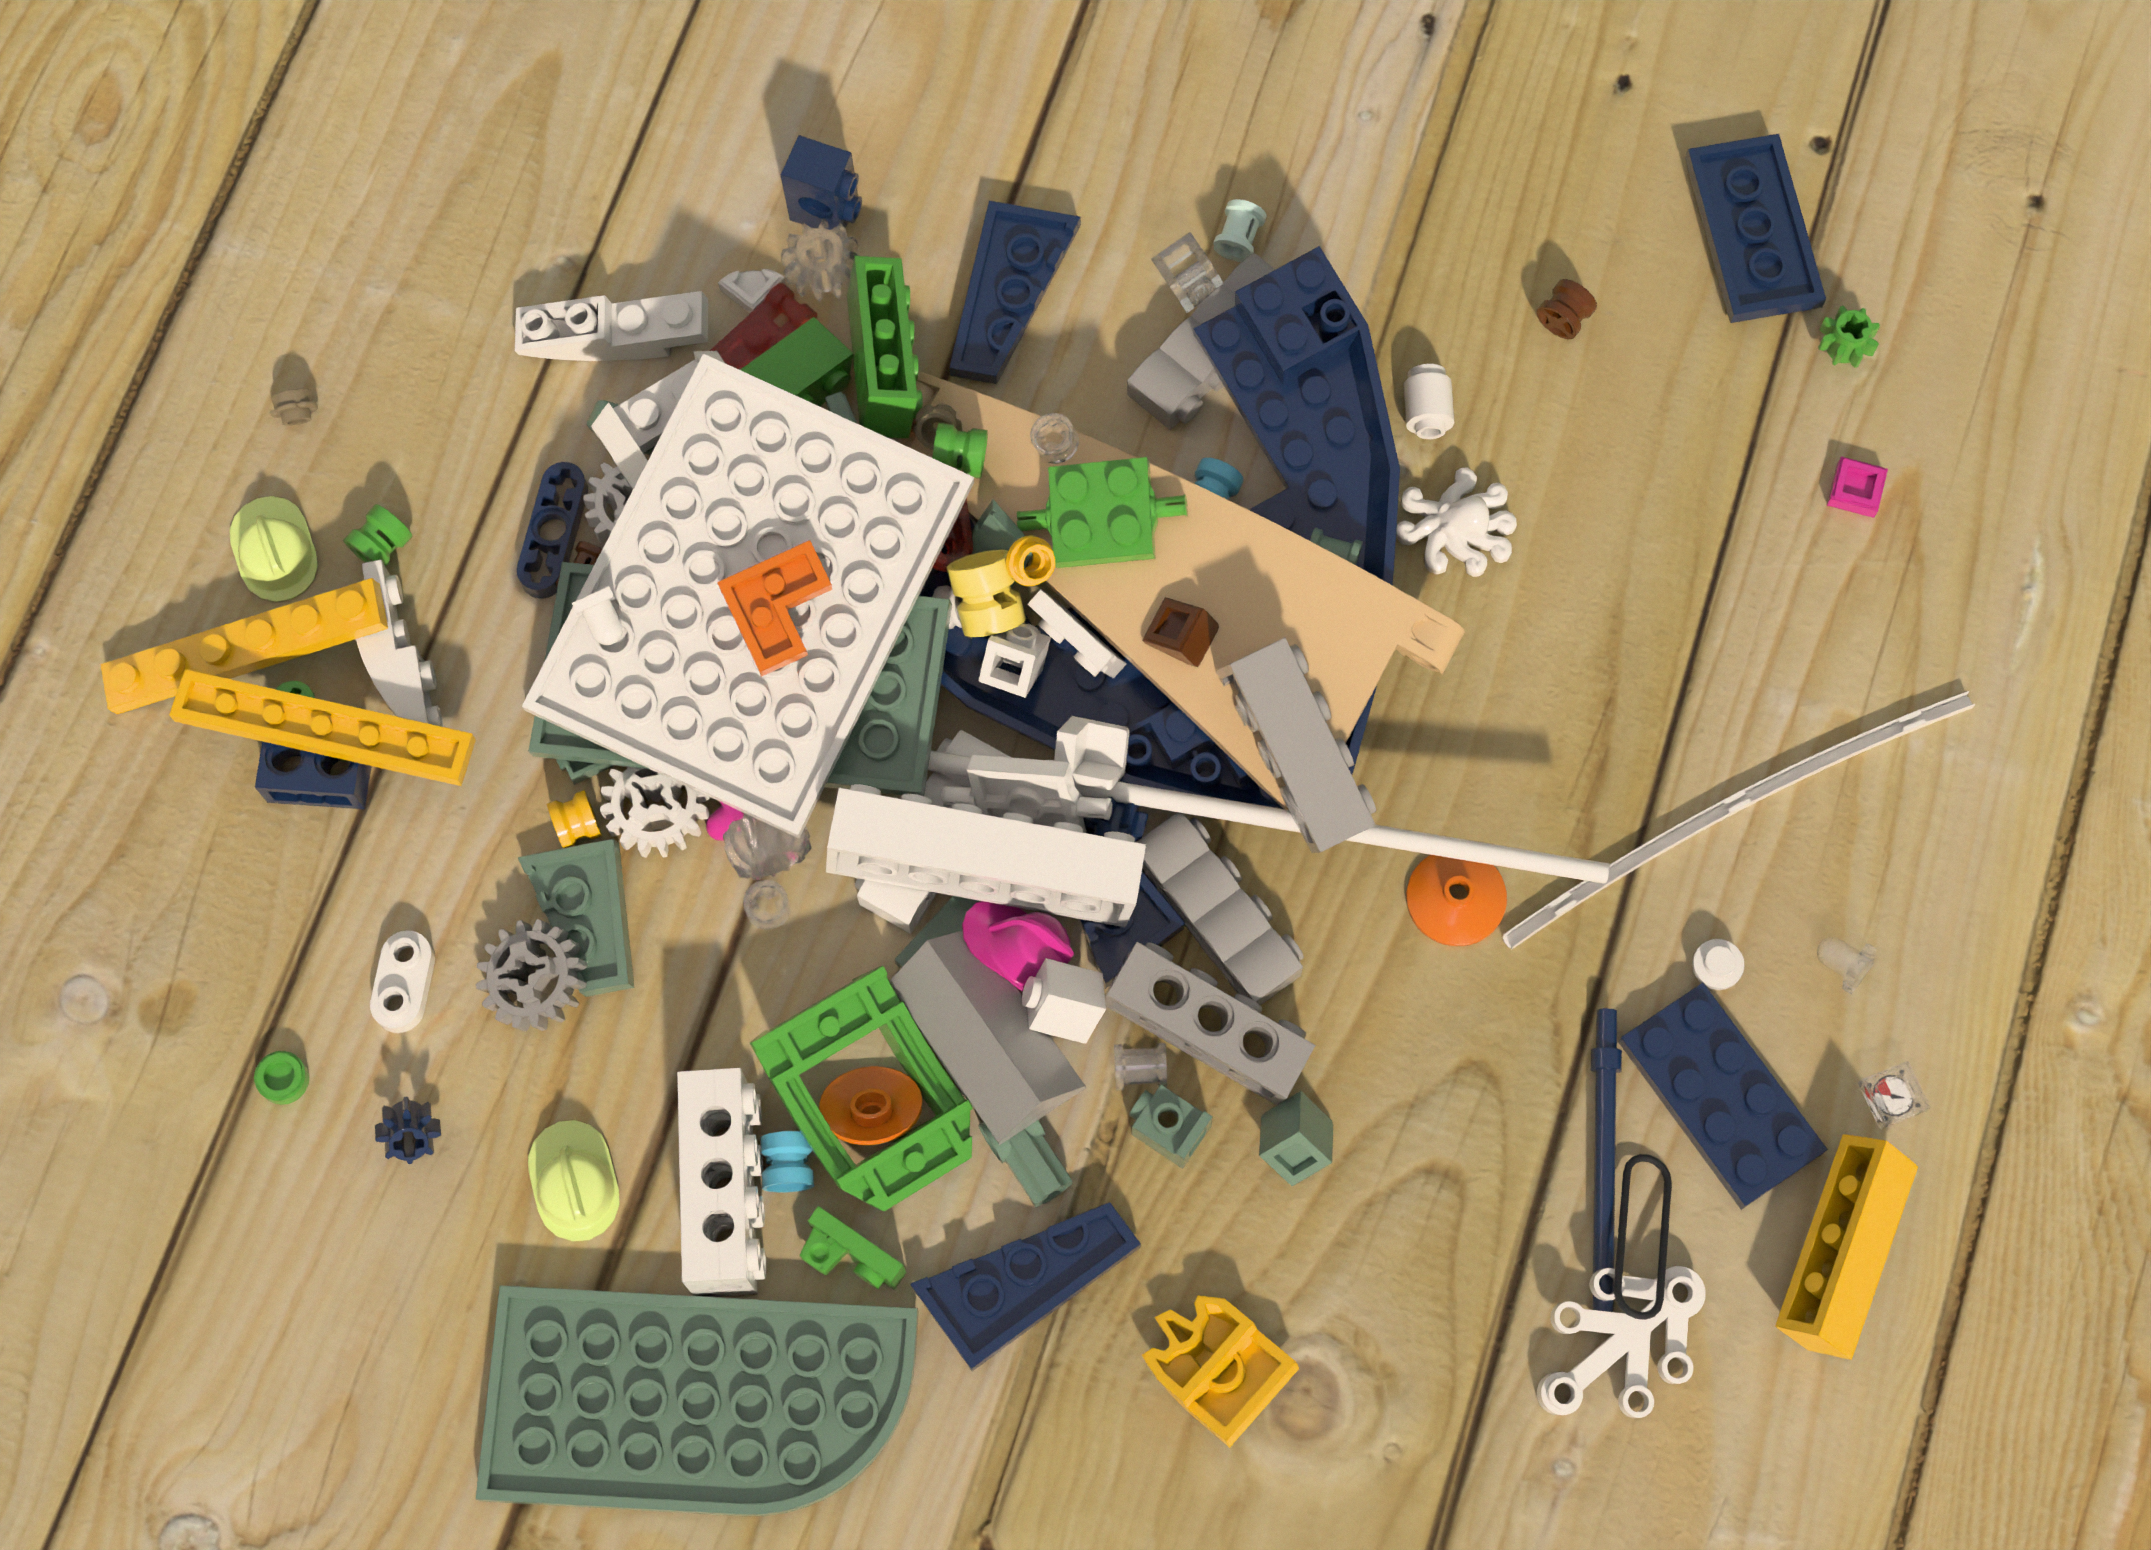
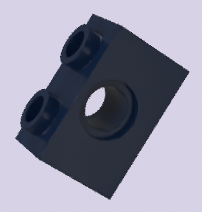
M798 135L780 174L790 221L841 238L848 222L853 224L857 220L862 206V197L858 196L857 191L859 175L854 172L852 153Z

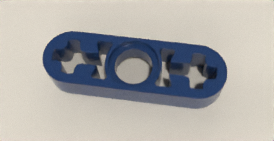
M570 462L555 463L544 472L517 565L518 579L524 591L534 598H549L557 593L555 582L560 576L562 562L570 561L585 507L583 497L588 494V485L582 470ZM566 478H571L575 488L566 489L562 501L565 506L564 509L558 506L560 495L555 485H563ZM556 519L566 524L565 533L557 540L549 541L540 536L542 525L549 520ZM541 550L548 554L546 566L551 576H542L540 583H535L530 572H538L543 561L539 551Z

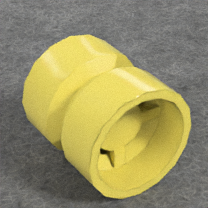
M989 550L967 555L951 562L946 567L953 594L962 598V602L957 606L963 634L967 637H984L1006 632L1018 627L1026 620L1020 593L1010 587L1014 580L1009 576L1006 569L1008 550Z

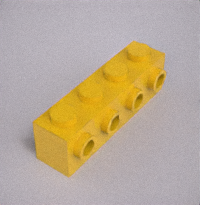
M1843 1134L1775 1325L1777 1329L1808 1351L1850 1360L1853 1358L1918 1169L1914 1162L1887 1140Z

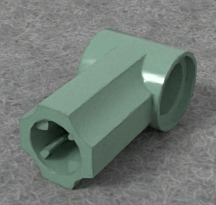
M1039 1120L1001 1145L997 1143L984 1122L978 1124L983 1137L1001 1163H1007L1035 1208L1050 1202L1072 1185L1069 1174L1044 1139L1046 1134Z

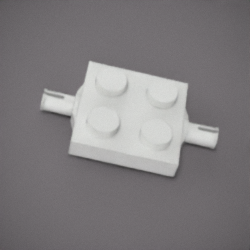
M972 755L967 767L971 788L945 785L941 795L944 807L952 806L956 803L970 804L981 808L984 815L1003 818L1005 813H1019L1033 818V824L1053 827L1054 823L1057 822L1073 823L1083 827L1084 833H1086L1083 817L1109 820L1112 813L1110 798L1082 797L1075 787L1070 762Z

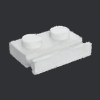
M1040 589L1028 603L1043 618L1038 625L1059 644L1066 639L1074 646L1078 652L1073 657L1095 677L1100 671H1103L1114 678L1127 664L1057 599Z

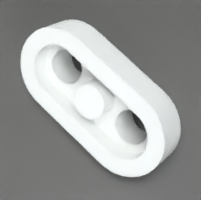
M406 930L393 934L384 943L380 954L370 1000V1010L379 1025L393 1033L407 1032L417 1026L424 1015L435 964V953L426 938L418 932ZM413 948L414 954L410 960L406 962L398 961V955L401 950ZM395 996L403 997V1004L398 1010H388L387 1006L391 998Z

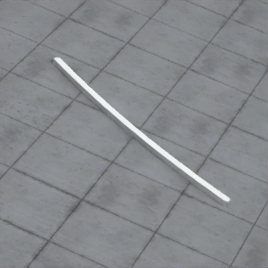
M1969 691L1904 715L1832 746L1703 810L1611 863L1607 884L1584 880L1503 934L1504 943L1511 950L1532 935L1615 881L1746 807L1864 751L1942 719L1972 709L1975 703L1972 704L1969 697H1967Z

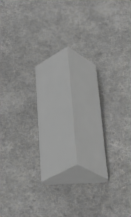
M963 930L927 940L889 981L900 1002H904L915 1024L963 1096L966 1100H969L972 1107L979 1114L999 1145L1086 1089L1085 1084L1051 1036L1029 1029L1027 1007L1022 1005L1021 994L1013 984L985 966L970 952L963 938Z

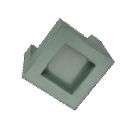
M1300 1091L1262 1115L1259 1156L1291 1186H1294L1332 1163L1333 1122Z

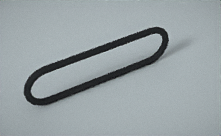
M1647 1154L1631 1157L1624 1167L1614 1277V1297L1619 1308L1628 1316L1640 1320L1655 1317L1661 1311L1664 1301L1672 1191L1671 1174L1666 1165L1658 1158ZM1639 1162H1649L1655 1165L1661 1171L1664 1178L1656 1300L1654 1306L1646 1312H1639L1630 1308L1622 1297L1630 1178L1632 1167Z

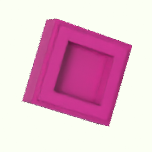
M1841 456L1836 466L1827 506L1874 518L1879 509L1888 469Z

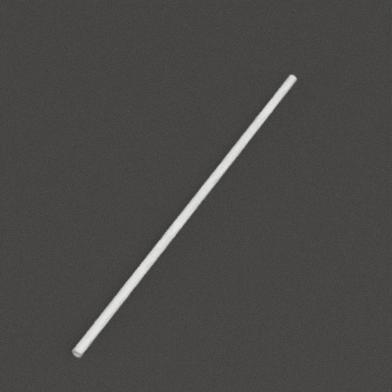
M931 750L928 770L969 777L967 767L971 757ZM1118 782L1111 790L1075 783L1076 789L1085 797L1105 799L1113 797L1116 802L1134 803L1138 806L1301 833L1290 811L1286 809ZM1381 825L1373 826L1347 839V841L1607 884L1610 868L1609 863Z

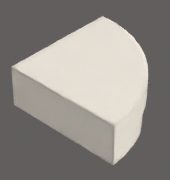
M762 269V271L732 272L722 278L718 284L724 294L755 317L786 285V282L781 274L770 269Z

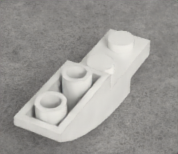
M702 291L611 303L603 295L516 308L515 352L518 355L577 361L637 360L670 356V347L708 342V298Z
M382 560L362 563L364 580L373 578L380 584L388 629L355 639L365 667L394 716L444 727L439 706H432L430 690L437 689L436 674L432 661H424L416 646H411L407 624L404 619L398 620L396 605L403 603L400 580L397 575L390 576Z

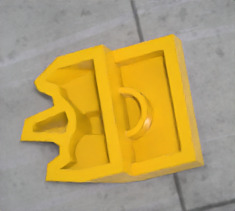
M1198 1295L1194 1302L1197 1316L1192 1322L1171 1309L1154 1317L1168 1337L1169 1347L1164 1351L1151 1348L1142 1354V1357L1157 1380L1178 1403L1230 1448L1299 1370V1366L1294 1359L1257 1330L1253 1321L1225 1298Z

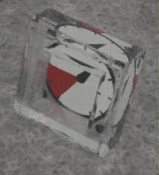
M1909 1061L1863 1078L1858 1082L1880 1130L1926 1112L1931 1108Z

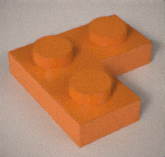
M810 540L717 582L761 677L808 656L807 650L787 610L833 590L832 584Z

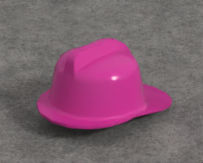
M985 901L975 903L965 914L962 923L963 938L970 952L985 966L1008 980L1022 992L1030 976L1036 977L1046 958L1068 964L1074 956L1066 929L1057 919L1049 914L1040 912L1027 914L1017 907Z

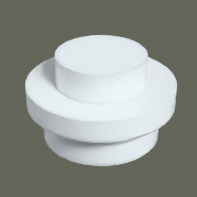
M1712 939L1703 943L1695 952L1692 960L1693 972L1699 982L1704 983L1710 989H1728L1741 978L1744 972V958L1740 950L1731 942L1723 939Z

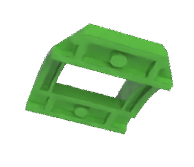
M884 966L877 967L852 979V982L774 1028L763 1031L750 1042L751 1047L795 1124L837 1186L881 1211L888 1210L972 1158L970 1110L973 1109L969 1100H965L935 1057L904 1002H900L887 978L888 973ZM879 1028L892 1052L908 1076L918 1085L923 1099L936 1116L855 1164L835 1134L830 1130V1126L799 1075Z

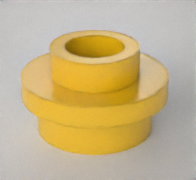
M1031 535L1019 538L1012 544L1006 556V569L1009 576L1015 582L1024 586H1035L1046 581L1052 575L1055 568V556L1051 546L1044 539ZM1032 552L1033 561L1030 566L1024 568V560Z

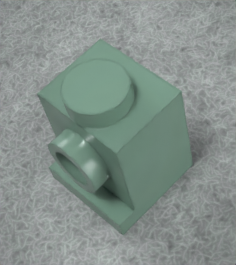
M1163 1085L1159 1086L1154 1095L1145 1090L1129 1114L1130 1117L1136 1120L1132 1126V1135L1182 1169L1210 1130L1213 1116L1205 1111H1200ZM1164 1112H1171L1177 1117L1178 1122L1175 1126L1166 1128L1159 1123L1158 1117Z

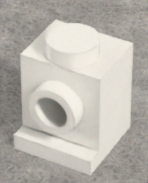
M1021 624L1006 632L995 634V636L991 635L988 639L979 682L1025 698L1043 671L1051 637L1041 634L1031 624ZM1002 662L1022 668L1021 675L1011 673L999 667Z

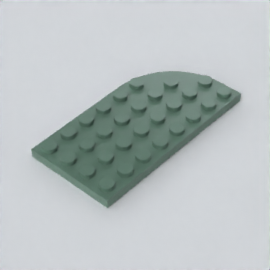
M500 1285L476 1500L483 1502L729 1516L783 1514L820 1502L842 1490L859 1477L876 1460L898 1427L907 1406L913 1383L919 1317L918 1308Z

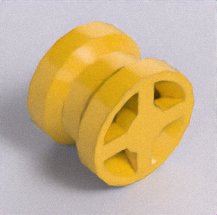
M585 790L575 793L570 801L562 803L555 800L547 803V808L562 848L573 847L576 840L584 837L595 839L602 836L594 810Z

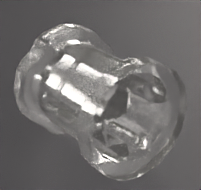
M1165 1042L1157 1043L1155 1048L1124 1049L1122 1044H1114L1116 1091L1124 1090L1126 1085L1157 1084L1158 1087L1163 1085L1167 1088Z

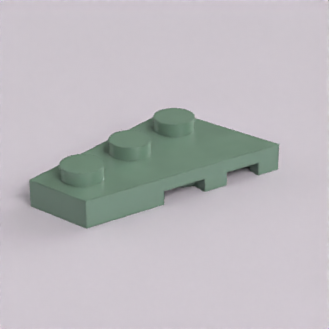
M614 839L518 857L524 873L528 875L537 894L535 897L541 910L546 914L551 927L557 926L568 932L566 940L571 939L581 946V949L573 957L586 961L588 967L577 972V978L587 983L586 988L578 989L579 992L585 997L634 988L619 843Z

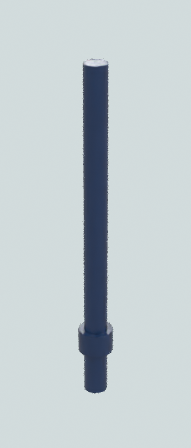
M1610 1008L1597 1009L1596 1048L1591 1049V1071L1596 1073L1593 1274L1600 1269H1614L1616 1073L1622 1072V1050L1617 1049V1010ZM1604 1274L1600 1278L1599 1287L1601 1291L1608 1295L1614 1291V1279L1610 1275ZM1593 1295L1592 1310L1614 1312V1300L1603 1301Z

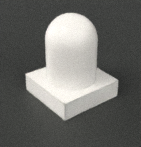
M609 586L572 603L578 616L583 614L595 640L604 645H611L617 642L623 631L622 624L611 601L615 600V597Z

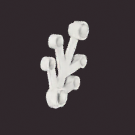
M1683 1266L1667 1268L1664 1301L1661 1311L1655 1317L1647 1320L1635 1319L1624 1313L1583 1309L1579 1304L1571 1301L1557 1304L1552 1309L1550 1315L1551 1324L1556 1331L1562 1334H1572L1582 1330L1613 1335L1570 1372H1553L1544 1376L1537 1387V1399L1540 1406L1546 1412L1553 1415L1573 1413L1582 1402V1390L1627 1353L1625 1386L1619 1395L1618 1404L1620 1410L1628 1417L1642 1418L1647 1416L1654 1407V1397L1650 1390L1647 1389L1651 1331L1665 1319V1354L1658 1361L1657 1370L1659 1376L1667 1383L1681 1384L1688 1381L1693 1374V1363L1690 1357L1686 1355L1688 1318L1697 1314L1705 1301V1287L1699 1275ZM1605 1268L1596 1271L1591 1276L1589 1283L1592 1294L1603 1301L1614 1300V1291L1609 1295L1605 1294L1599 1287V1281L1604 1274L1610 1275L1614 1279L1615 1269ZM1623 1276L1622 1296L1651 1300L1640 1312L1649 1311L1654 1306L1656 1300L1657 1278L1648 1279ZM1676 1283H1682L1688 1290V1297L1683 1303L1676 1301L1673 1297L1672 1289ZM1564 1308H1570L1576 1315V1322L1571 1328L1565 1327L1560 1321V1313ZM1674 1357L1679 1359L1683 1365V1372L1677 1378L1672 1377L1667 1369L1668 1362ZM1560 1383L1566 1384L1571 1391L1570 1399L1565 1404L1559 1403L1554 1395V1390ZM1634 1391L1639 1392L1644 1398L1643 1408L1638 1412L1633 1411L1628 1404V1398Z

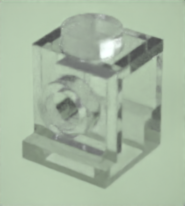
M1191 232L1151 258L1186 313L1198 307L1207 296L1224 283ZM1193 254L1197 262L1174 277L1170 269Z

